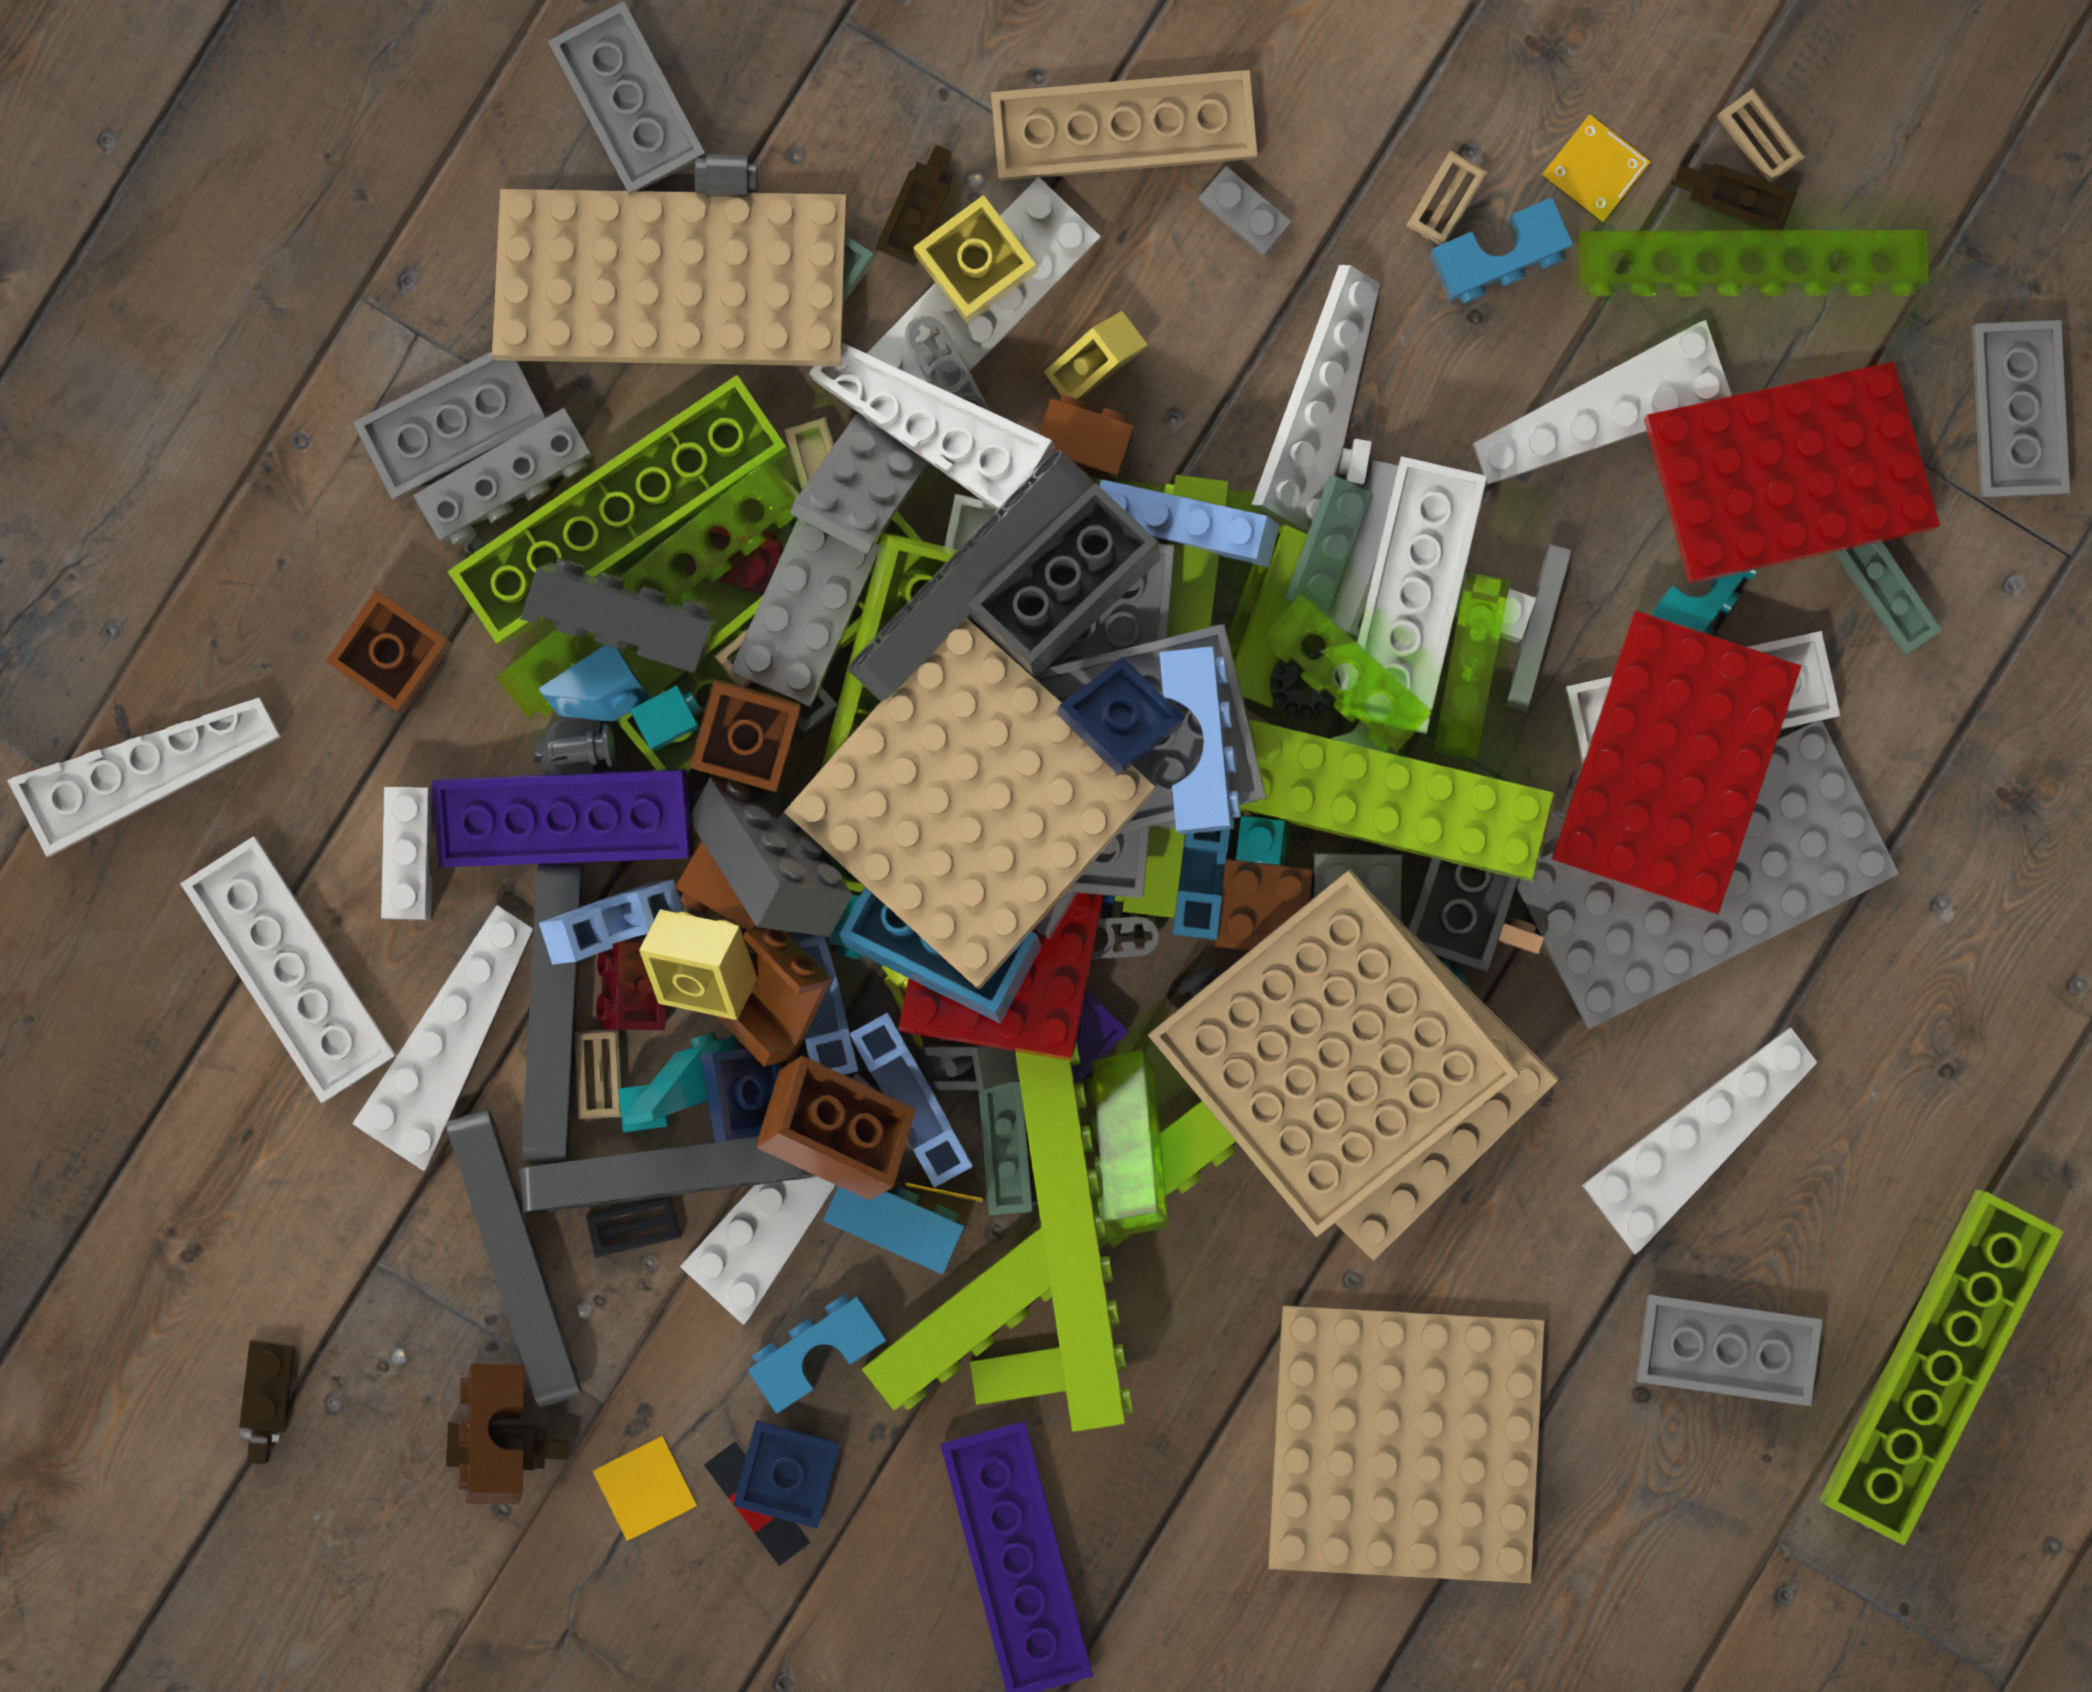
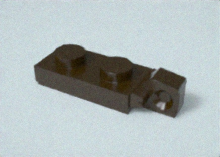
M935 145L927 165L917 161L914 169H910L876 244L875 249L916 267L918 259L915 256L913 247L931 234L951 189L950 184L953 177L945 174V171L952 157V151Z
M1703 163L1700 171L1680 164L1676 168L1671 182L1673 186L1692 192L1689 201L1699 204V207L1778 236L1783 232L1796 195L1794 191L1717 163L1713 166Z
M259 1340L249 1341L239 1428H241L240 1439L249 1440L247 1463L264 1465L268 1463L270 1443H280L281 1435L285 1432L295 1353L294 1344Z
M448 1422L446 1467H459V1463H466V1447H459V1422ZM492 1423L488 1427L489 1436L498 1447L506 1450H523V1470L544 1469L545 1459L566 1460L568 1458L569 1440L546 1439L547 1429L537 1428V1425Z

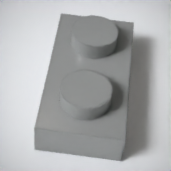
M1227 166L1224 167L1198 198V202L1263 257L1292 223L1291 220Z

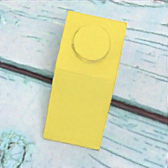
M1120 311L1090 329L1044 371V374L1060 395L1081 399L1122 369L1148 344L1125 313Z

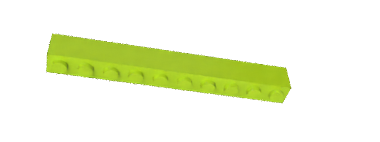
M1176 475L1174 484L1166 483L1164 493L1225 506L1228 481ZM1159 540L1158 544L1175 546L1167 638L1211 627L1219 555L1199 548ZM1159 826L1150 827L1144 898L1115 896V901L1123 902L1122 912L1175 918L1185 834H1180L1176 829H1166Z
M1077 1041L1073 1061L1015 1052L1072 1432L1126 1424L1125 1415L1133 1414L1130 1389H1121L1118 1371L1126 1370L1123 1344L1114 1345L1112 1327L1120 1326L1116 1300H1107L1105 1283L1113 1282L1110 1257H1101L1099 1239L1106 1238L1103 1212L1094 1213L1092 1196L1100 1195L1097 1171L1096 1169L1088 1170L1085 1152L1093 1151L1090 1126H1081L1079 1109L1087 1108L1083 1082H1074L1072 1066L1080 1064Z
M1202 1100L1098 1181L1100 1195L1092 1196L1094 1213L1103 1212L1106 1238L1099 1239L1100 1248L1108 1242L1115 1248L1134 1232L1129 1225L1143 1215L1147 1221L1152 1219L1168 1206L1163 1198L1176 1188L1183 1194L1202 1179L1198 1171L1210 1161L1217 1167L1237 1151L1232 1145L1236 1142L1235 1139ZM1039 1227L863 1366L862 1371L894 1411L901 1405L908 1411L925 1398L928 1394L923 1388L935 1378L941 1384L962 1368L957 1361L969 1351L978 1356L996 1341L992 1333L1006 1323L1009 1329H1012L1031 1314L1026 1307L1039 1296L1044 1302L1052 1298L1042 1227Z

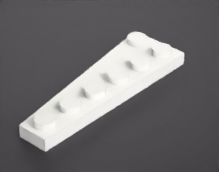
M1339 265L1251 504L1291 528L1308 534L1328 477L1337 476L1380 283L1351 265Z
M1706 320L1689 327L1473 443L1472 447L1481 473L1488 476L1486 486L1647 432L1644 418L1647 414L1731 397L1732 394Z
M842 343L841 366H813L809 373L812 379L995 510L1051 455L1055 448L1052 440L845 343Z
M256 698L191 721L167 727L164 730L126 740L123 743L89 752L62 763L59 762L15 776L7 781L46 857H51L281 738V735L262 698Z
M496 905L352 1123L423 1171L428 1169L446 1130V1122L449 1121L458 1098L463 1092L467 1083L466 1080L476 1058L479 1056L486 1035L499 1011L507 988L512 982L534 931L532 927Z
M1787 1028L1582 1184V1187L1633 1254L1638 1253L1817 1064V1061L1793 1029Z
M858 1073L852 1078L876 1090ZM817 1176L807 1179L754 1185L680 1267L744 1325L821 1209L835 1184Z

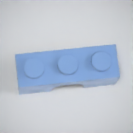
M674 879L649 882L540 922L539 925L552 965L576 962L613 948L612 944L648 934L660 909L675 913L684 912L678 891L675 888Z

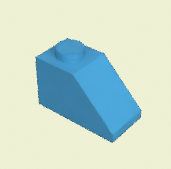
M606 645L539 688L541 694L559 716L614 722L623 715L631 713V709L650 698L620 650Z

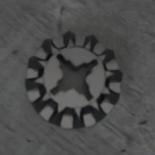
M1313 649L1293 650L1278 660L1270 676V690L1275 703L1282 711L1296 718L1309 719L1322 715L1332 707L1339 694L1340 678L1337 668L1326 655ZM1301 665L1302 670L1306 672L1308 677L1316 676L1317 678L1322 675L1324 679L1317 681L1318 683L1312 686L1311 696L1313 701L1311 702L1308 701L1307 696H1304L1302 690L1286 691L1287 687L1292 686V683L1298 681L1297 673L1299 672L1297 666Z

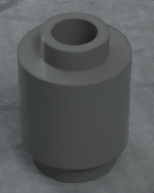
M707 154L706 158H696L695 192H706V197H747L749 190H757V164L749 163V155Z

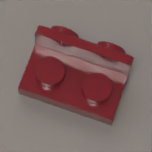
M712 514L709 521L698 519L696 526L698 530L685 571L764 595L784 549L781 542L775 541L777 534L758 527H752L751 533L734 529L735 521Z
M617 942L612 944L613 948L603 951L598 955L597 970L598 974L602 977L601 994L596 1001V1015L600 1020L601 1029L665 1031L666 1005L658 1004L639 951L643 943Z

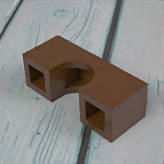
M471 1364L467 1377H460L459 1404H467V1420L459 1421L458 1441L459 1447H466V1463H459L458 1489L466 1490V1503L519 1504L523 1494V1450H506L498 1447L491 1440L488 1427L500 1419L520 1418L524 1402V1365Z

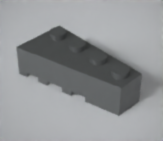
M558 558L557 564L550 562L536 569L521 620L536 624L538 617L542 616L554 620L553 626L557 627V631L573 636L575 634L586 636L589 631L596 634L594 639L602 645L622 650H628L629 646L637 648L636 654L694 673L701 669L717 620L707 616L708 609L706 607L688 601H683L682 607L665 601L667 595L660 591L641 587L639 593L623 587L625 580L600 572L599 577L596 578L582 573L584 566L562 558Z

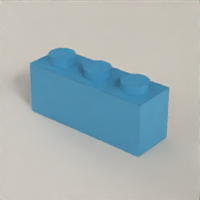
M897 1185L894 1192L887 1190L872 1200H867L838 1186L823 1219L828 1224L941 1274L944 1273L965 1224L957 1221L960 1213L937 1203L933 1210L917 1204L920 1198L919 1195Z

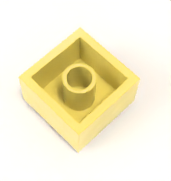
M984 195L913 247L917 259L967 325L1037 273V266L1034 260Z
M660 909L639 949L658 1004L738 1020L758 980L740 926L726 920L714 921L695 917L687 912L675 913Z

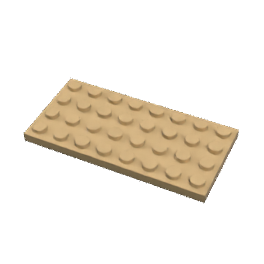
M500 189L492 357L497 361L841 366L847 219L846 194L747 193V197H706V192L634 191L628 194L627 191Z

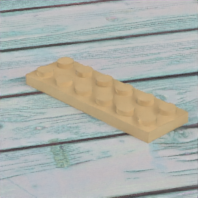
M1250 70L991 92L998 181L1257 159L1258 156Z

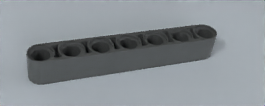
M1057 450L1051 454L851 662L848 671L879 701H883L891 696L942 644L948 635L970 614L968 603L1091 487L1092 479L1062 450Z
M583 863L538 864L522 1138L523 1162H568L579 961L552 965L539 923L582 907Z
M487 1108L446 1122L448 1135L539 1408H544L582 1395V1387L526 1215L522 1213L521 1200L493 1116Z
M759 1137L518 1169L523 1214L584 1208L800 1180L817 1176L757 1149L756 1145Z

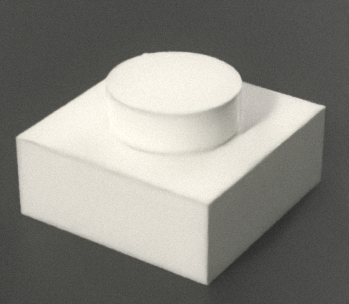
M1354 439L1351 449L1343 448L1339 474L1346 475V481L1363 487L1365 482L1371 441Z

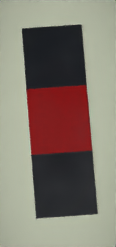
M735 1441L704 1464L732 1504H734L746 1455ZM735 1507L778 1566L810 1544L808 1538L794 1522Z

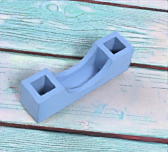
M1101 479L1100 487L1155 539L1179 543L1206 550L1226 558L1269 567L1280 525L1270 517Z
M1213 646L1159 652L1164 698L1191 710L1201 725L1204 737L1203 752L1198 765L1189 776L1172 786L1176 831L1180 834L1234 829L1233 818L1241 817V807L1238 790L1231 791L1229 773H1236L1237 767L1234 746H1226L1225 729L1232 728L1230 702H1222L1221 684L1228 683L1226 658L1218 657V652Z
M787 931L790 937L832 979L805 1036L810 1059L843 1075L860 1071L853 1040L849 1035L851 1032L827 936Z
M886 1013L850 1033L849 1035L883 1094L916 1109L908 1140L933 1187L935 1188L973 1167L969 1156L890 1013Z

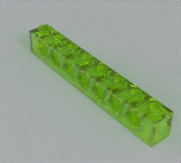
M1928 230L1579 231L1575 237V289H1586V295L1593 297L1612 295V289H1630V296L1639 297L1656 295V289H1673L1674 296L1699 295V289H1716V295L1739 296L1743 294V289H1760L1761 296L1786 295V289H1803V295L1805 296L1829 295V289H1846V294L1849 296H1867L1873 294V289H1890V295L1909 296L1915 295L1916 289H1921L1928 283ZM1616 254L1626 256L1632 264L1631 272L1625 275L1615 273L1610 266V257ZM1659 254L1670 256L1675 263L1674 273L1669 275L1659 273L1653 264L1654 257ZM1702 254L1713 256L1718 263L1717 273L1708 275L1701 272L1697 266V257ZM1752 254L1758 257L1762 266L1761 272L1754 275L1746 273L1740 264L1741 256ZM1796 254L1800 256L1805 264L1804 272L1802 274L1790 273L1784 265L1785 255ZM1831 254L1842 255L1848 263L1847 273L1836 274L1832 272L1828 267V256ZM1873 254H1883L1890 260V273L1880 274L1873 269L1871 265Z
M771 458L765 460L620 577L625 580L623 587L640 593L641 587L646 580L656 581L661 586L663 593L667 595L665 601L682 607L683 601L690 602L698 595L693 587L707 577L713 583L731 569L732 566L727 560L739 550L747 556L766 540L761 533L775 523L780 529L796 517L790 514L794 501L799 496V492ZM747 499H757L764 506V517L760 522H751L744 516L743 504ZM713 526H722L728 530L731 540L726 549H717L711 544L709 532ZM680 553H688L695 559L697 568L693 576H684L677 571L675 561ZM555 629L495 677L528 719L538 712L545 718L554 711L539 690L540 687L548 683L543 678L541 672L544 662L551 661L556 663L563 673L586 658L580 655L575 648L577 634L573 636ZM587 632V635L595 643V651L605 646L594 639L596 634ZM619 649L622 654H625L628 651Z

